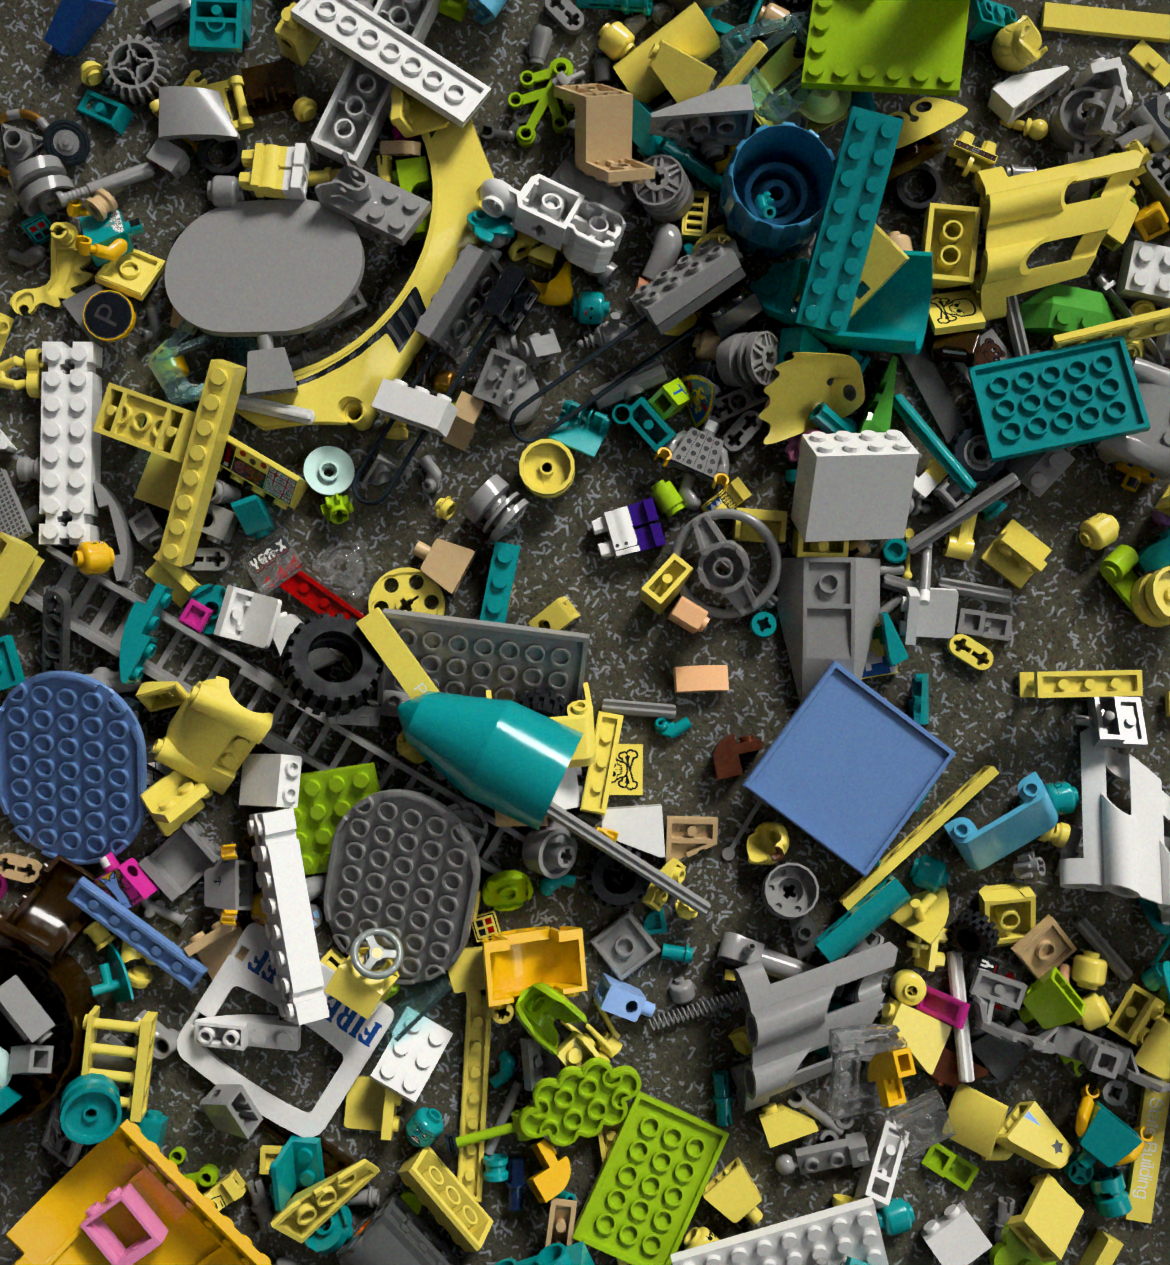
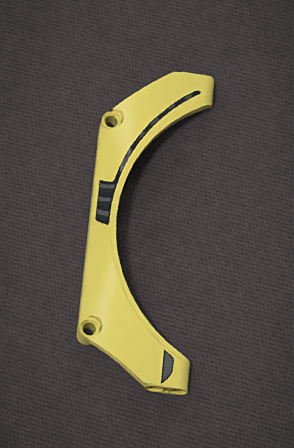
M472 118L463 128L451 122L446 128L421 134L430 161L433 183L430 224L424 247L415 269L389 309L372 327L337 353L315 364L293 371L298 392L259 396L257 398L311 409L314 411V416H316L315 421L311 425H347L349 422L360 431H365L372 426L379 412L371 407L383 378L393 381L394 378L401 380L413 359H415L416 354H418L426 342V339L422 338L414 329L417 326L418 319L430 305L433 295L442 286L446 274L452 270L457 262L459 253L465 249L468 243L480 249L484 244H487L474 235V232L469 229L467 223V216L470 212L476 210L484 211L481 205L480 187L483 181L494 178ZM247 380L241 387L240 394L248 395ZM235 409V413L241 415V417L265 432L267 430L307 425ZM362 412L361 416L355 420L356 416Z

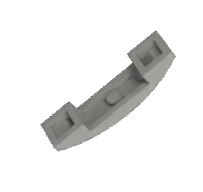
M94 482L93 486L98 507L110 510L120 554L115 555L113 565L116 581L126 583L130 580L134 565V538L128 523L129 519L115 494L106 485Z

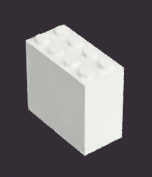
M893 429L886 432L864 430L861 433L838 431L834 434H826L814 431L811 434H802L791 520L805 542L904 538L919 452L902 432Z

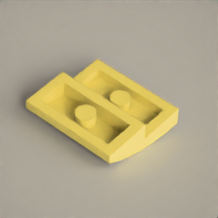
M960 1084L954 1093L940 1134L988 1159L992 1155L998 1133L1003 1127L1009 1106L965 1084Z

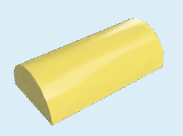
M696 2L687 7L613 66L628 91L633 94L634 99L648 104L667 89L649 65L651 59L648 58V54L654 43L659 44L662 39L701 62L723 46L719 36Z

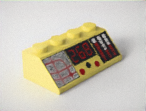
M228 435L219 471L221 472L224 468L231 472L229 476L231 479L242 485L245 481L252 484L251 490L262 497L269 494L275 498L272 503L284 510L288 506L295 510L309 486L307 482L300 476Z

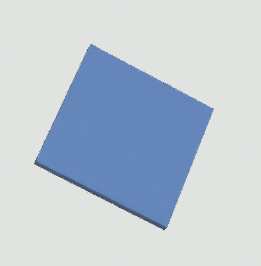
M832 661L741 785L861 875L867 877L955 756L956 752L839 663Z

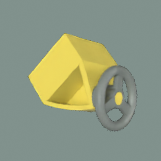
M371 928L360 933L351 946L350 955L338 966L324 991L368 1020L386 1000L399 978L397 970L400 968L404 956L403 946L399 938L393 932L383 928ZM374 936L387 938L392 942L395 950H384L382 946L377 944ZM366 940L369 947L359 948L362 942Z

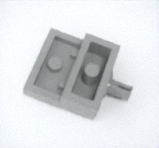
M1089 697L1087 699L1088 715H1073L1072 721L1074 726H1089L1093 747L1145 748L1148 745L1141 698Z

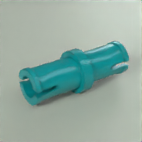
M717 1070V1072L714 1071L712 1073L715 1093L712 1095V1099L716 1105V1124L728 1126V1124H733L730 1103L733 1101V1097L729 1091V1072Z

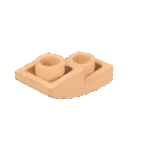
M699 665L673 668L675 693L725 692L729 690L727 665Z

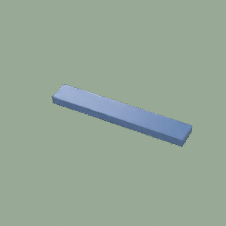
M84 876L79 879L67 896L69 901L191 991L208 970L207 967L192 956L189 957L184 950Z

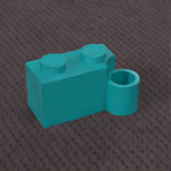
M640 397L631 406L618 404L612 411V417L618 424L630 423L655 452L676 436V432L660 417L645 397ZM621 407H626L630 413L629 418L624 422L617 417V412Z

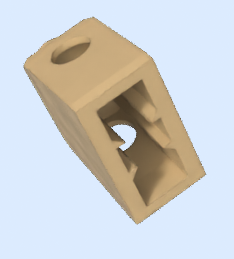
M438 538L432 547L419 541L412 553L424 560L420 570L452 595H455L477 555L471 549Z

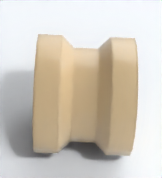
M99 188L93 198L88 197L84 201V205L95 219L102 222L107 218L109 212H114L118 209L116 200L103 188Z

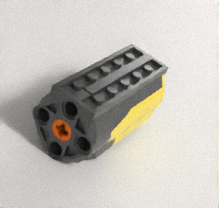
M396 1192L384 1203L372 1210L373 1214L370 1217L366 1216L353 1231L352 1237L345 1241L335 1254L340 1265H464Z

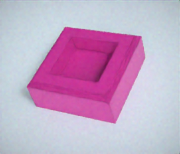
M191 598L178 621L199 633H203L215 611Z

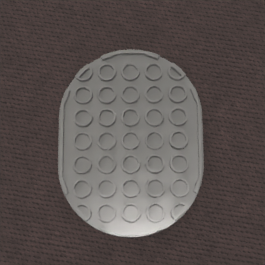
M306 199L239 201L234 207H217L194 220L180 234L167 258L164 275L165 287L170 302L182 319L204 333L221 337H257L264 334L289 336L313 330L314 326L325 320L330 321L344 309L343 306L352 295L356 294L360 286L365 268V254L361 239L351 221L321 206L318 201Z
M389 789L379 791L357 802L340 820L333 835L323 896L325 920L329 923L333 933L332 938L341 952H345L349 956L351 946L360 933L371 928H383L393 932L403 946V961L397 970L399 978L395 984L412 985L415 982L430 981L449 969L460 957L468 942L480 884L479 855L468 829L447 806L428 795L412 790ZM374 936L377 944L382 946L384 950H395L390 940L382 936ZM366 940L362 942L359 948L369 947Z

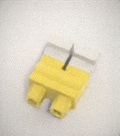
M255 143V150H242V164L244 167L252 168V173H239L238 182L241 189L254 191L258 198H264L265 196L293 200L306 199L307 177H309L311 160L306 143H295V147L274 144L264 146L263 143Z

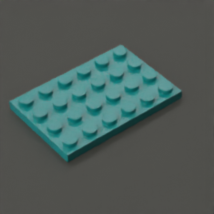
M1123 335L968 367V375L991 463L1147 432L1151 427Z

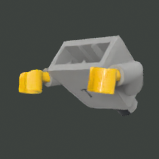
M236 844L221 845V857L214 863V867L206 869L204 872V882H200L197 885V894L200 897H204L205 906L214 908V913L220 916L221 925L236 926L235 921L238 910H253V862L236 860L238 859L237 852L235 851Z

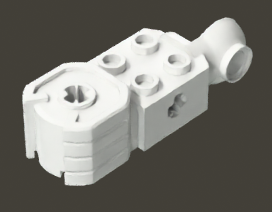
M541 174L532 176L527 184L525 183L521 191L496 178L483 181L480 187L481 205L487 215L494 218L506 215L512 218L514 229L558 250L563 245V253L566 259L589 272H605L613 253L618 251L626 227V222L622 215L597 202L584 200V195Z

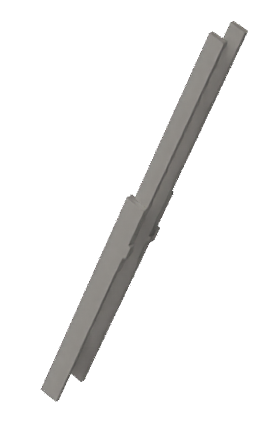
M49 545L46 551L50 552L51 556L68 565L55 586L67 590L77 572H80L79 568L74 566L72 555L59 547ZM104 574L85 575L89 580L71 608L70 629L119 658L121 640L129 613L135 601L146 603L147 600ZM100 584L111 592L91 625L79 619ZM32 590L25 593L21 600L43 612V597ZM120 597L132 603L111 638L100 630ZM162 610L159 616L160 623L158 627L161 622H164L177 631L157 665L147 659L143 667L146 675L157 681H178L189 693L193 686L186 683L185 679L206 647L220 656L206 680L215 679L227 660L241 668L229 689L233 697L245 677L260 685L246 709L254 712L266 690L281 698L272 713L274 714L272 727L261 741L262 744L275 752L301 756V767L306 766L308 763L318 770L337 768L350 744L354 741L368 750L360 764L369 763L374 754L390 763L379 781L381 791L395 767H398L412 776L404 790H412L417 780L433 788L430 797L434 799L441 793L455 801V804L459 801L473 803L344 725L329 724L326 719V712H321L318 716L312 714L313 709L306 707L305 710L298 706L300 701L297 699L291 700L287 695L290 689L289 687L283 688L280 679ZM52 617L54 620L60 623V621L57 618ZM158 627L153 632L151 631L150 635L154 636ZM184 634L199 644L179 677H176L163 669ZM290 703L303 712L287 739H284L272 732V729L287 704ZM310 715L325 725L307 753L292 743ZM332 728L346 736V739L329 766L314 756ZM478 806L483 811L486 821L496 826L495 815ZM496 826L499 829L483 856L479 855L480 866L492 874L505 871L488 861L491 853L496 852L503 840L501 836L505 831L524 843L527 834L513 826Z

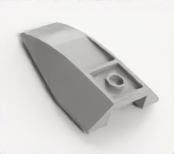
M858 557L781 558V575L777 585V610L800 704L832 661H836L858 679H862L880 611V559Z

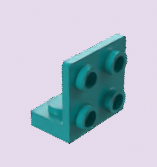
M291 1135L287 1143L282 1146L275 1161H272L270 1164L269 1176L272 1178L273 1185L272 1200L275 1202L276 1211L283 1210L297 1186L310 1187L325 1179L321 1138Z

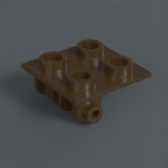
M290 58L241 69L247 94L245 99L250 107L252 118L293 109V105L299 97Z

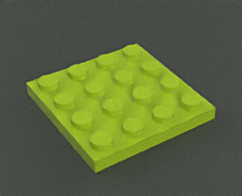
M374 762L301 773L298 807L293 809L297 827L295 832L297 839H299L305 875L327 872L333 835L340 820L357 802L373 793L381 791Z

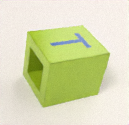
M676 378L663 385L648 402L660 417L666 420L680 412L694 396L682 381Z

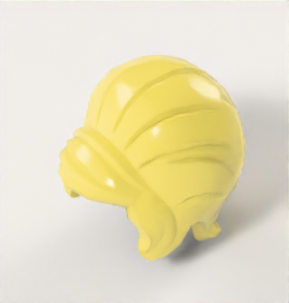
M1022 15L1021 19L1005 26L997 33L992 42L991 52L999 68L1013 73L1039 60L1048 51V48L1045 46L1039 50L1042 45L1041 35L1028 16Z

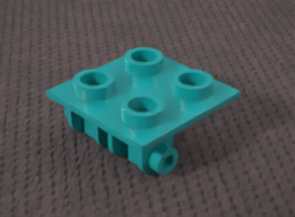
M565 399L562 411L556 422L581 404L574 402L572 399L570 401ZM585 408L548 435L549 439L559 441L571 449L594 458L612 424V419H609L607 414L604 415L597 411L593 414V408L590 412L586 411L587 408Z

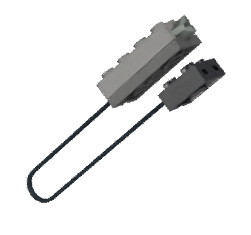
M713 239L701 243L698 246V250L692 254L681 257L675 266L657 274L656 279L651 283L637 288L635 294L629 297L641 320L521 403L512 412L509 427L512 435L518 441L524 443H533L542 439L700 327L705 329L711 328L712 332L722 339L761 312L763 308L756 294L737 284L746 274L739 262L743 255L739 252L736 241L732 239L723 245ZM695 313L699 321L697 324L545 431L533 438H523L516 433L514 420L522 409L640 326L646 324L649 327H653L660 335H663L685 318Z
M468 243L465 249L459 253L457 262L452 270L446 274L442 286L433 295L430 305L425 313L420 316L414 329L422 338L426 339V342L433 348V351L411 384V388L415 389L438 352L457 361L486 313L492 317V320L447 390L446 396L450 397L495 324L512 335H515L541 293L525 271L511 264H508L505 270L498 263L502 255L501 251L490 248L487 244H484L480 249ZM390 418L352 481L354 497L361 504L367 506L378 505L383 502L391 493L429 431L423 430L385 492L374 501H366L359 496L357 484L396 421Z

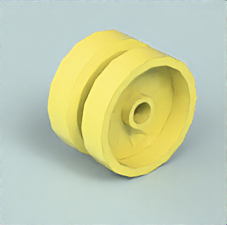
M539 439L531 443L522 452L519 461L520 476L525 488L534 496L543 499L556 498L564 494L572 486L575 477L574 458L570 450L563 443L553 439ZM545 465H551L552 470L550 472L542 470V468H545Z
M1170 566L1141 576L1134 583L1131 590V603L1135 614L1142 622L1151 627L1161 628L1170 625Z

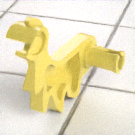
M55 222L50 227L51 277L48 283L39 288L17 291L11 297L10 306L20 316H23L20 311V307L23 305L28 306V313L31 315L41 304L61 309L63 307L61 299L65 300L75 295L76 293L73 292V289L87 285L95 278L92 273L82 271V269L88 267L93 262L91 255L82 256L79 253L75 242L76 237L81 235V233L71 223Z

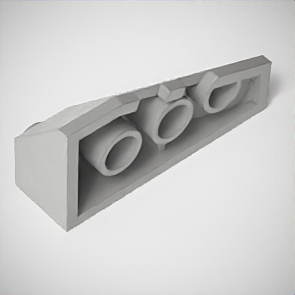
M750 84L723 86L652 112L650 116V135L677 139L684 135L693 137L694 141L702 142L703 139L715 140V144L719 145L739 144L741 140L749 138L753 120L754 104Z

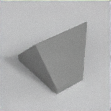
M379 450L362 479V489L367 488L368 484L376 482L377 485L391 481L402 462ZM407 466L401 476L406 475V478L412 477L411 467Z

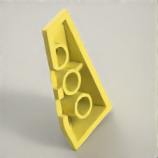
M363 1159L296 1193L288 1200L282 1211H276L270 1223L272 1228L302 1244L380 1172L379 1167L367 1159Z

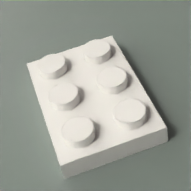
M409 1008L369 1078L415 1104L453 1033Z

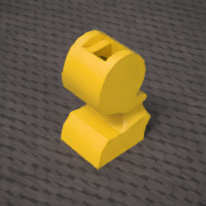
M1160 201L1152 202L1139 210L1133 222L1142 241L1145 242L1170 230L1167 224L1169 218Z

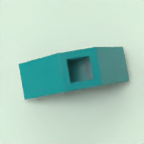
M970 0L966 31L967 38L978 42L995 38L1002 28L1017 21V15L1013 8L990 0Z
M633 99L632 143L639 146L637 151L647 159L654 155H660L661 153L657 149L663 140V136L650 135L649 132L650 116L655 111L648 104Z

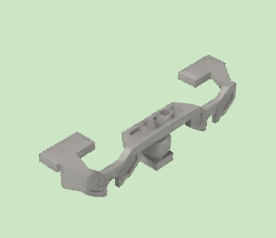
M978 967L976 968L969 992L972 994L977 1015L975 1024L981 1030L1009 1042L1017 1043V1041H1020L1031 1049L1042 1053L1054 1054L1055 1052L1083 1062L1089 1071L1112 1079H1116L1117 1074H1120L1128 1080L1148 1089L1166 1093V1091L1170 1092V1083L1139 1072L1133 1051L1127 1046L1065 1025L1046 1029L1039 1036H1030L992 1022L995 1002L1020 1010L1028 985Z

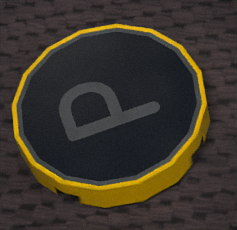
M105 290L94 294L87 301L83 311V320L87 330L96 338L106 342H116V340L127 337L134 329L136 313L131 301L120 292Z

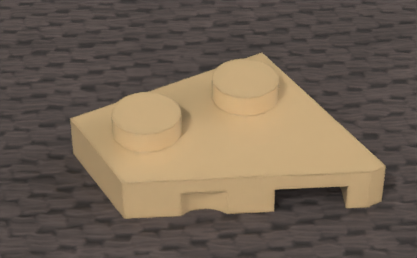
M667 816L665 864L672 858L679 860L686 856L690 857L697 854L701 849H708L717 845L718 818Z

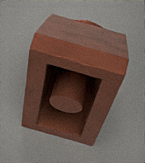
M944 1046L933 1075L929 1074V1080L940 1086L946 1083L952 1087L966 1083L959 1081L956 1051ZM973 1060L974 1078L986 1076L989 1070L983 1064Z

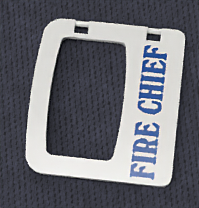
M253 922L245 928L235 947L226 958L191 1017L179 1033L177 1050L184 1061L215 1085H242L259 1113L265 1118L301 1137H314L319 1135L332 1119L394 1019V1012L390 1006L383 1003L367 1020L326 993L324 990L335 971L320 962L324 986H322L323 993L327 999L330 1017L306 1023L305 1025L341 1052L343 1062L310 1112H304L265 1091L236 1072L206 1047L194 1046V1021L200 1013L206 1017L216 1016L235 986L250 991L277 1007L278 1002L282 999L281 991H277L274 985L276 969L275 965L271 964L269 950L272 949L271 940L266 937L265 926ZM242 946L250 950L243 961L236 957Z

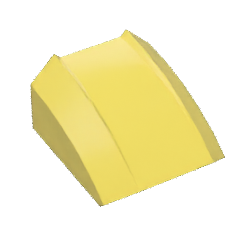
M1015 881L1008 884L985 885L978 891L981 917L987 915L989 917L987 921L989 923L993 921L996 924L993 929H998L999 931L997 934L999 941L996 947L1015 945L1036 926V895L1029 885Z

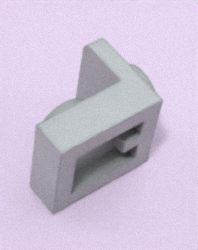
M147 507L129 519L128 523L138 542L150 552H154L160 548L165 530L162 528L153 510Z

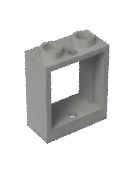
M14 975L0 986V1011L27 1045L34 1043L41 1045L53 1034L51 1030L55 1023L18 976Z

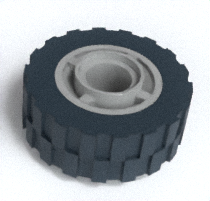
M982 425L970 426L960 430L959 433L953 436L952 441L948 445V450L975 482L989 480L991 477L997 476L998 472L1004 468V463L1007 462V460L991 463ZM976 447L981 453L979 460L974 456V449Z

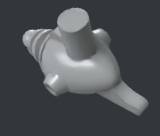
M613 312L610 315V322L603 321L599 327L595 328L593 334L588 333V337L585 335L584 340H578L576 345L578 348H583L584 345L587 348L590 345L595 347V344L603 347L627 330L628 326L620 323L621 316L618 312ZM636 329L622 340L637 336L639 334L638 330Z

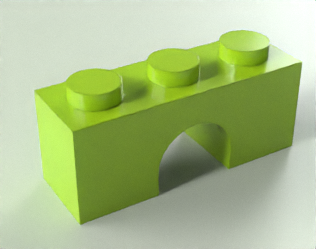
M426 156L396 160L397 170H393L396 186L400 185V188L415 195L421 190L432 188ZM431 211L409 238L410 242L426 239Z

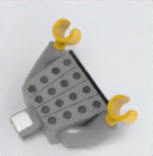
M708 419L701 430L691 427L689 431H680L667 444L658 449L653 458L656 460L658 457H661L665 461L664 467L668 464L708 483H712L713 489L716 484L723 485V491L727 489L730 468L728 452L723 447L724 441L715 437L720 425L713 420Z

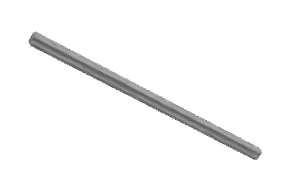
M551 802L546 813L548 817L701 915L707 914L711 907L708 901L562 807Z

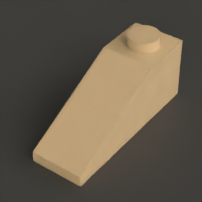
M559 1198L551 1199L545 1247L553 1243H562L565 1246L572 1244L577 1201Z

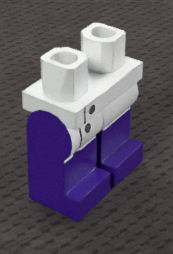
M652 497L632 505L604 512L603 517H599L591 522L594 535L608 532L610 541L598 544L601 558L615 556L616 559L665 546L666 542L660 522L654 523L659 518ZM647 524H651V525H649V526H646V527L639 528V529H636V530H635V528H637V527H641V526H644V525H647Z

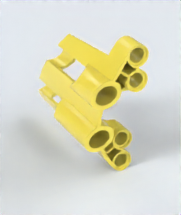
M1131 150L1011 177L1007 176L1002 166L975 172L974 181L976 191L980 194L979 205L981 207L983 228L986 229L985 250L981 258L980 273L974 275V283L970 284V288L986 321L1006 316V297L1087 274L1097 256V250L1105 234L1112 227L1129 192H1126L1128 185L1139 168L1144 154L1137 150ZM1110 176L1099 198L1066 205L1064 196L1068 185ZM1082 235L1070 260L1031 269L1027 267L1026 262L1030 254L1041 244Z

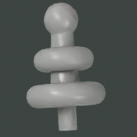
M911 497L908 515L911 513L917 515L920 511L925 514L930 512L931 507L928 504L922 505L920 499L914 500V497Z

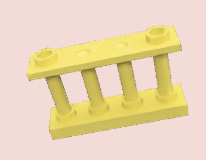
M1142 670L1018 672L1019 697L1143 696Z
M95 1005L89 1014L85 1015L82 1029L86 1030L81 1076L90 1073L103 1074L114 1082L130 1083V1086H134L133 1095L129 1097L120 1096L121 1108H127V1111H131V1122H141L147 1112L158 1012L147 1011L142 1020H138V1022L99 1018L100 1006ZM98 1029L135 1033L136 1036H139V1043L135 1047L96 1043ZM95 1054L133 1058V1061H136V1070L124 1072L94 1068Z

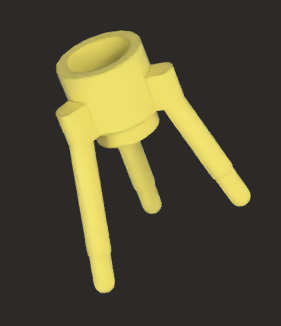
M594 999V1003L610 1034L605 1031L600 1035L589 1023L585 1027L597 1039L594 1048L598 1052H603L610 1059L623 1046L618 1040L621 1035L614 1028L606 1011L601 1010ZM560 1021L569 1031L573 1032L575 1030L582 1035L584 1034L571 1024Z

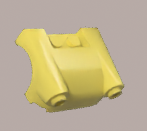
M216 676V679L199 681L191 688L188 696L170 721L166 736L162 740L159 738L156 740L151 752L155 754L154 760L198 783H204L206 787L223 795L235 779L236 771L256 744L259 745L271 729L274 714L270 712H253L240 705L231 695L229 680L224 677Z

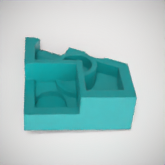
M929 673L911 674L912 699H908L909 717L919 725L929 724Z

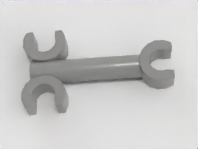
M795 1087L796 1092L801 1095L799 1100L794 1101L790 1097L787 1098L789 1105L794 1108H803L827 1127L819 1133L818 1137L821 1141L827 1135L833 1136L832 1141L839 1140V1136L843 1134L844 1129H849L854 1124V1119L851 1116L846 1122L840 1121V1117L844 1113L841 1108L835 1112L833 1120L810 1102L800 1087Z

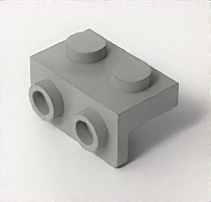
M558 1033V1040H559L558 1046L561 1044L560 1034H559V1033ZM530 1035L520 1038L525 1090L532 1091L535 1084L541 1079L548 1077L557 1078L559 1072L563 1069V1065L557 1057L545 1050Z

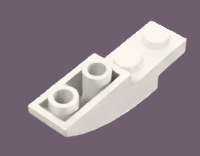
M240 1014L206 1017L194 1021V1046L242 1051L247 1046L298 1051L301 1047V1025H296L289 1021H279V1016Z

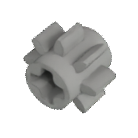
M1025 852L1017 856L1018 860H1015L1013 863V871L1016 878L1024 879L1025 885L1036 884L1037 881H1041V876H1044L1046 873L1044 860L1041 857H1035L1034 852Z

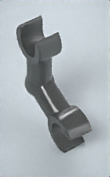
M520 108L516 109L513 114L514 121L508 130L495 129L492 124L485 123L483 128L491 130L492 134L489 136L481 135V139L484 142H492L494 139L513 142L518 128L526 125L530 116L528 114L524 120H519L517 117L520 114Z

